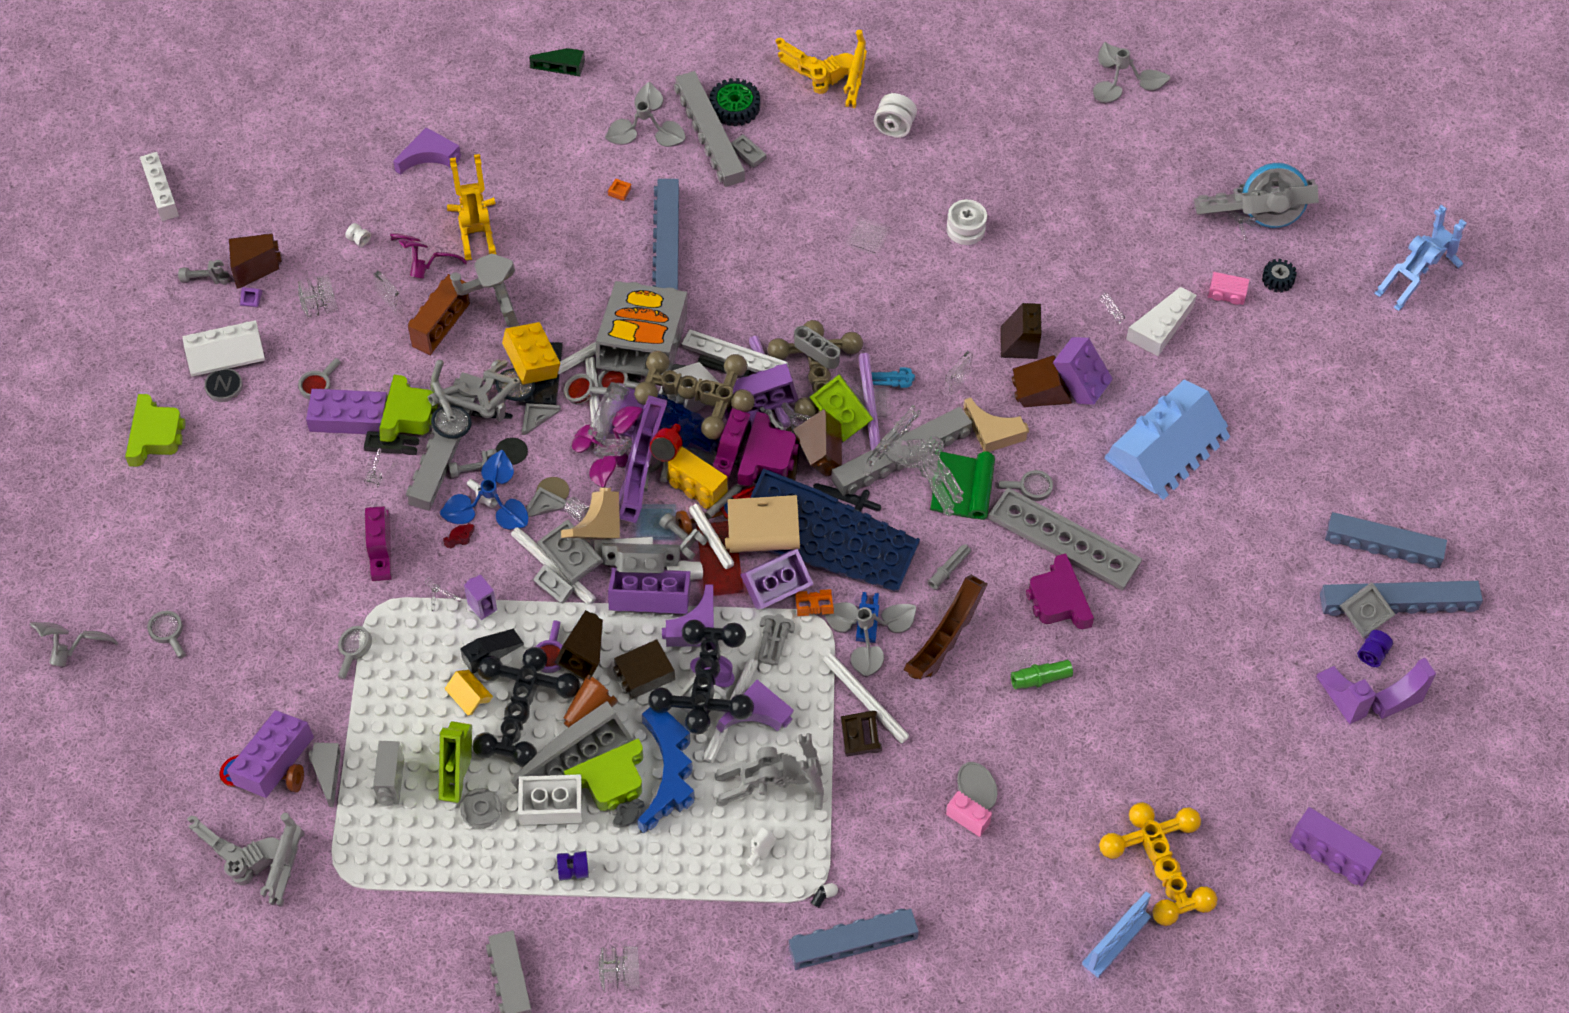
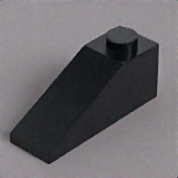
M513 628L477 638L461 647L460 650L462 660L474 674L478 671L479 662L486 656H495L500 659L523 646L524 643Z

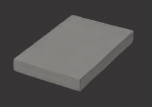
M566 520L537 543L571 585H573L602 564L603 560L584 538H561V530L574 527L569 520Z

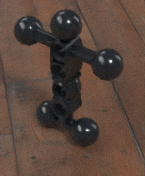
M689 620L682 628V637L687 643L692 645L701 643L702 651L699 653L700 659L695 664L696 677L691 697L672 695L668 689L662 687L656 688L650 693L648 704L657 713H666L672 707L693 709L685 718V726L691 733L698 735L705 733L709 729L711 724L710 711L730 712L735 719L744 720L752 715L754 703L749 696L744 694L736 695L731 700L713 699L714 685L716 684L715 678L720 672L719 660L721 653L718 641L722 640L726 646L731 648L741 646L746 639V631L742 625L734 622L727 624L724 628L705 627L699 620Z
M531 647L524 652L522 657L523 667L521 669L505 666L495 656L483 658L478 664V673L483 679L495 681L503 677L516 680L513 688L514 696H511V702L508 703L504 711V722L501 724L503 735L501 742H498L497 738L491 733L482 732L473 740V751L481 758H489L494 754L511 757L515 764L524 767L537 755L536 747L528 741H521L515 746L513 744L521 738L520 730H523V724L529 719L530 705L533 702L537 687L543 686L555 689L560 697L571 699L576 696L580 689L579 679L571 673H564L558 678L537 673L544 669L548 659L545 651L539 647ZM528 675L533 676L531 679H525ZM527 693L525 697H519L520 694ZM516 711H521L519 715H512ZM510 729H515V732L511 734L506 733Z

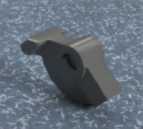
M634 799L628 804H619L612 823L613 826L620 828V826H629L634 823L638 817L639 808L645 806L644 802L640 799Z

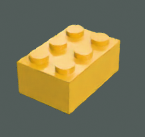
M540 322L505 328L502 344L522 385L557 378L561 363Z
M681 447L673 460L668 461L670 485L675 489L679 488L684 491L688 498L697 500L703 508L710 509L728 492L727 476L684 447Z

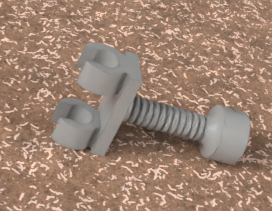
M221 260L209 261L207 270L190 271L186 267L179 268L178 271L180 282H189L191 278L211 276L215 284H228L230 282L229 279L224 277H230V275L222 267H218L224 266Z
M490 449L486 452L482 451L483 461L476 462V464L460 466L456 462L449 463L451 478L459 477L461 472L482 469L484 463L497 451L495 449Z
M670 513L665 514L660 519L659 525L665 530L671 529L684 541L680 545V551L692 560L696 555L689 549L692 544L698 540L701 544L705 545L708 539L696 529L688 535L675 523L676 519Z

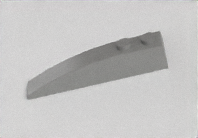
M607 701L552 740L522 768L511 782L519 792V777L564 775L565 770L631 742L633 738Z

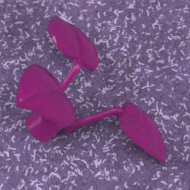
M399 233L390 234L391 241L398 239V242L404 249L412 246V266L410 276L424 279L425 270L430 268L435 257L452 256L467 264L463 257L449 252L433 253L428 263L425 264V260L418 259V247L428 248V246L419 243L420 239Z
M627 406L620 409L614 416L612 424L615 428L613 432L620 447L612 446L608 449L595 440L598 429L591 424L581 427L572 440V449L575 452L582 453L586 451L593 442L608 453V456H604L603 459L596 460L589 471L591 480L599 487L605 488L616 465L619 467L626 465L629 455L624 452L626 448L623 446L618 434H623L631 428L643 411L641 407Z

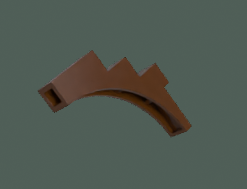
M972 574L964 579L957 595L936 630L921 650L906 663L903 670L908 672L910 677L921 680L924 677L931 678L937 674L946 653L954 648L962 629L970 623L988 583Z

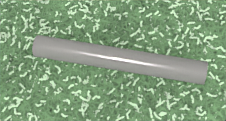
M735 484L705 513V516L708 519L712 518L728 502V499H732V496L736 495L745 485Z

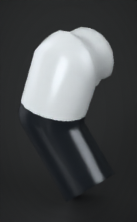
M829 883L820 886L811 904L820 908L824 899L833 897L838 893L837 885Z

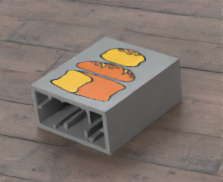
M615 281L596 339V368L647 376L649 372L646 366L647 357L654 351H662L666 353L670 360L667 371H672L687 319V292L674 288L646 286L637 282Z

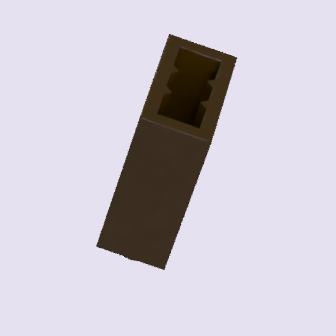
M658 639L614 658L615 666L612 667L614 674L617 678H621L623 691L625 694L629 693L631 699L675 680V670Z

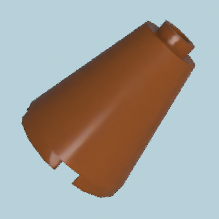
M588 675L563 717L566 720L564 725L569 728L608 701L610 706L613 707L618 703V700L614 695L611 697L608 692L609 690L599 681Z

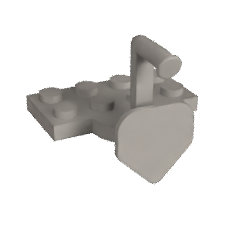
M495 254L481 257L475 262L478 278L464 284L460 281L461 275L454 272L450 275L458 295H466L485 287H493L507 326H519L504 280L511 277L515 272L512 260Z

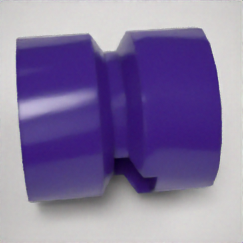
M1372 630L1365 643L1357 653L1358 658L1371 667H1379L1386 654L1392 648L1393 640L1383 631Z
M586 851L574 852L573 855L569 853L557 854L559 881L571 880L573 876L577 879L589 878ZM573 863L574 868H568V864Z

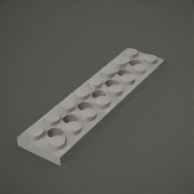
M1010 488L1005 490L988 515V519L1057 556L1066 553L1070 563L1122 591L1142 562V558ZM1017 509L1020 513L1014 515L1010 513V510ZM1034 518L1036 522L1031 524L1026 519ZM1050 527L1053 531L1048 533L1043 528ZM1067 536L1070 540L1065 542L1060 537ZM1084 545L1087 549L1082 551L1079 550L1076 546ZM1101 554L1104 558L1098 560L1093 555ZM1118 563L1121 567L1115 569L1110 564Z

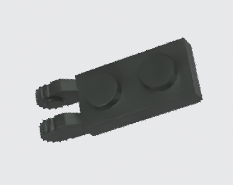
M367 431L364 451L416 455L418 449L414 446H406L404 443L407 445H418L420 440L416 436L398 434L394 441L385 442L380 441V432Z

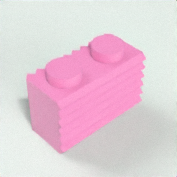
M1213 272L1208 298H1213L1216 301L1231 302L1235 305H1244L1249 279Z
M958 791L948 803L946 815L980 837L990 825L992 812H988V809L981 807V805H978V802L975 803L974 800Z

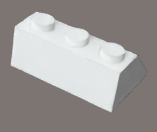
M581 775L519 777L518 816L520 825L582 823Z

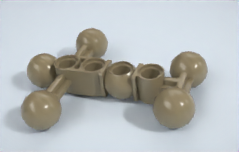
M810 320L803 325L809 327L822 337L824 336L825 330L819 321ZM847 332L841 339L828 340L845 353L851 355L857 354L863 347V339L856 332ZM782 338L772 339L767 346L768 355L780 360H785L789 354L803 353L795 347L794 343H788ZM807 355L810 369L808 380L812 385V391L815 393L831 381V373L828 368ZM808 397L798 399L794 405V412L801 420L807 421L820 412Z
M654 351L646 359V366L649 370L644 382L637 385L634 391L636 400L642 405L646 404L648 395L658 397V390L655 385L662 386L665 394H674L675 396L679 394L684 399L695 397V401L699 400L703 404L714 406L712 416L705 418L701 425L702 433L710 440L721 438L725 428L722 419L727 408L732 406L737 410L749 412L755 404L754 396L748 390L740 389L733 394L737 378L745 374L748 366L745 358L739 354H732L727 357L724 362V369L727 375L724 383L700 378L698 381L693 376L686 375L682 377L681 373L677 374L671 370L667 371L670 365L668 356L662 351Z

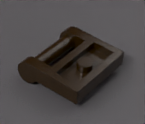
M866 711L841 716L845 754L847 757L882 751L876 719H878L877 711ZM868 720L871 744H865L863 721Z

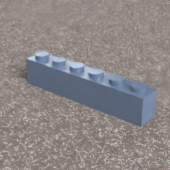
M1334 512L1331 513L1325 536L1326 541H1330V543L1335 545L1342 544L1352 549H1363L1372 554L1387 555L1392 559L1399 558L1407 560L1409 563L1424 564L1429 568L1441 567L1447 544L1445 539Z
M902 908L894 911L892 914H878L872 919H858L852 924H838L828 930L818 929L812 932V934L805 936L803 934L795 935L792 939H789V950L794 968L798 970L918 939L919 931L912 909L906 910Z

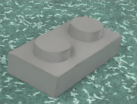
M741 135L731 142L735 152L753 168L766 160V154L745 135Z
M545 564L533 579V581L562 604L575 589Z

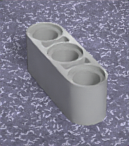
M801 325L794 330V345L797 349L828 369H834L839 366L840 349L807 326Z

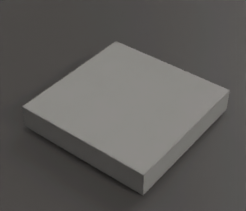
M1372 582L1339 605L1363 638L1396 615Z

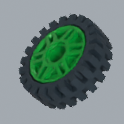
M730 78L729 82H727L725 79L722 81V84L720 82L717 83L716 87L714 86L710 92L709 100L722 124L726 122L728 126H731V123H734V126H738V123H740L742 126L745 125V121L748 124L751 122V119L754 120L759 114L761 104L759 90L751 82L747 83V80L743 79L740 82V78H736V81Z

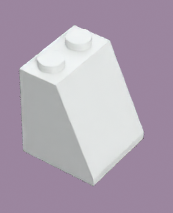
M700 362L673 370L677 374L681 373L682 377L688 375L695 377L698 381L700 378L702 380L718 382ZM662 386L658 393L668 400L665 410L678 424L706 406V404L701 403L699 400L695 401V397L684 399L679 394L677 396L665 394Z

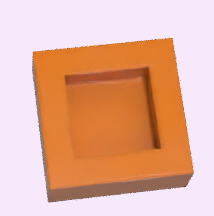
M615 178L608 190V196L624 201L632 189L631 184Z

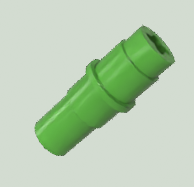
M1069 660L1050 664H1033L1031 667L1011 672V682L1015 690L1035 686L1039 688L1043 684L1072 677L1073 668Z

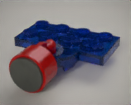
M658 393L657 398L667 400V405L658 432L650 442V451L653 456L661 461H671L676 457L681 447L685 448L690 443H694L709 451L716 440H710L702 433L701 425L705 418L685 408L682 404L668 399L667 396Z

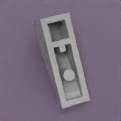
M314 743L313 750L309 752V762H312L329 807H334L341 750L338 743Z

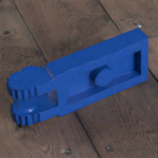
M862 592L859 609L863 607L869 608L872 614L875 613L878 617L879 593H875L873 596L874 604H866L867 592ZM875 619L873 626L868 629L870 643H876L878 622ZM857 624L856 641L866 642L864 629Z

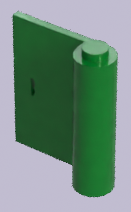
M939 451L930 510L972 519H986L989 511L995 456L988 451L979 453L975 459Z

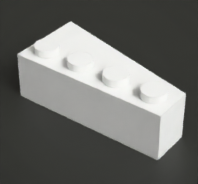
M1182 287L1178 288L1132 324L1128 329L1126 340L1159 356L1193 309L1197 295Z

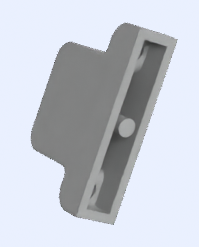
M602 543V564L615 565L618 572L663 573L664 567L677 566V563L680 561V545ZM610 552H613L615 554V557L609 558L608 554ZM668 554H672L674 558L672 560H668L666 556Z

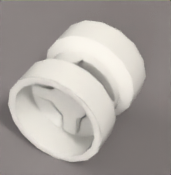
M353 223L348 227L345 236L350 241H355V244L359 247H364L369 242L371 233L366 229H362L360 225Z

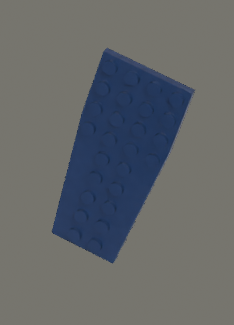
M762 470L750 498L797 495L800 549L798 551L804 564L899 592L919 546V538L916 539L907 535L905 531L897 530L884 521L880 522L872 518V515L855 510V507L849 504L845 505L839 502L838 499L818 489L769 470ZM774 550L768 552L780 556L791 550Z

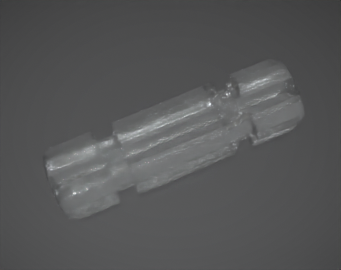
M1109 293L1102 294L1100 301L1103 305L1105 304V308L1114 317L1113 319L1116 323L1124 322L1125 315L1123 312H1120V308L1111 299L1112 297Z

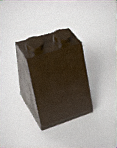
M1022 303L1001 325V358L1038 359L1042 335L1041 304Z
M585 610L564 642L554 663L583 681L588 675L592 677L600 663L603 620L595 613Z

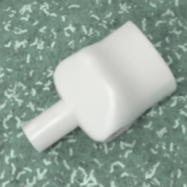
M470 479L467 485L475 491L477 497L478 492L481 491V485ZM483 495L478 501L490 508H494L498 504L494 497L489 499Z
M679 561L677 566H666V570L691 571V581L703 578L701 562Z
M761 828L758 834L751 838L750 843L753 853L746 862L751 868L754 867L758 859L763 860L767 858L776 841L774 835L767 829Z

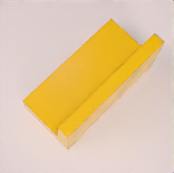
M470 670L456 671L445 687L447 693L467 715H472L479 704L489 703L493 698L491 693Z

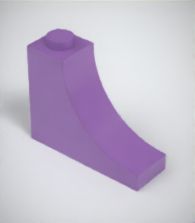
M426 127L393 161L395 172L402 174L407 169L422 163H439L451 167L449 158L456 157L457 163L461 158L460 147Z
M705 585L704 595L700 603L690 613L676 619L666 620V627L662 628V639H666V647L701 646V643L695 645L687 643L682 637V628L686 622L695 619L701 621L705 627L714 628L713 585Z
M1427 659L1418 660L1413 669L1403 678L1385 690L1376 693L1371 706L1381 719L1424 700L1436 675Z
M1335 666L1317 674L1316 677L1349 724L1367 716L1376 694L1365 679L1352 683L1343 677Z
M757 679L744 693L754 703L752 715L747 719L738 720L730 712H726L718 721L716 729L722 733L725 729L736 723L755 721L769 725L779 731L782 726L786 728L793 720L791 716L794 710Z

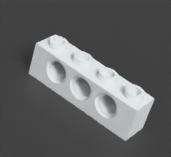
M157 152L141 156L140 160L161 221L178 217L179 214Z

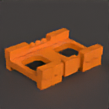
M831 589L820 590V593L810 592V594H807V591L795 593L797 616H809V613L817 614V612L818 614L822 612V615L834 614ZM829 600L830 604L819 606L818 601ZM809 601L811 606L799 607V602Z

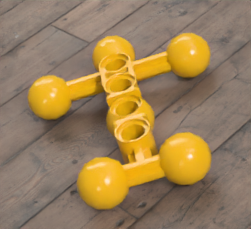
M1137 802L1129 810V819L1134 826L1142 829L1123 836L1116 833H1107L1101 838L1099 843L1100 852L1109 859H1117L1124 853L1125 848L1142 843L1149 859L1153 862L1155 875L1159 880L1163 881L1162 886L1166 887V895L1171 899L1160 900L1154 905L1152 910L1153 918L1158 924L1170 926L1177 921L1180 914L1192 910L1208 913L1216 907L1217 895L1212 888L1207 886L1198 887L1193 891L1190 898L1187 897L1185 893L1187 881L1182 876L1180 863L1172 857L1173 853L1169 851L1170 846L1165 837V834L1177 830L1184 833H1193L1201 826V817L1196 809L1191 807L1182 808L1174 819L1157 823L1154 821L1155 813L1151 805L1145 802ZM1146 831H1152L1155 835H1149ZM1154 849H1160L1163 853H1157ZM1163 867H1169L1172 871H1165ZM1172 885L1179 886L1181 890H1175Z

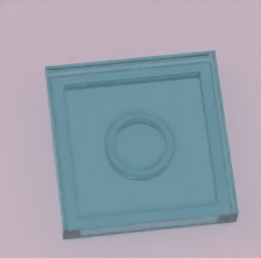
M642 504V509L637 519L636 538L652 537L653 540L675 541V533L671 529L665 530L659 525V522L667 513L674 517L676 516V504Z

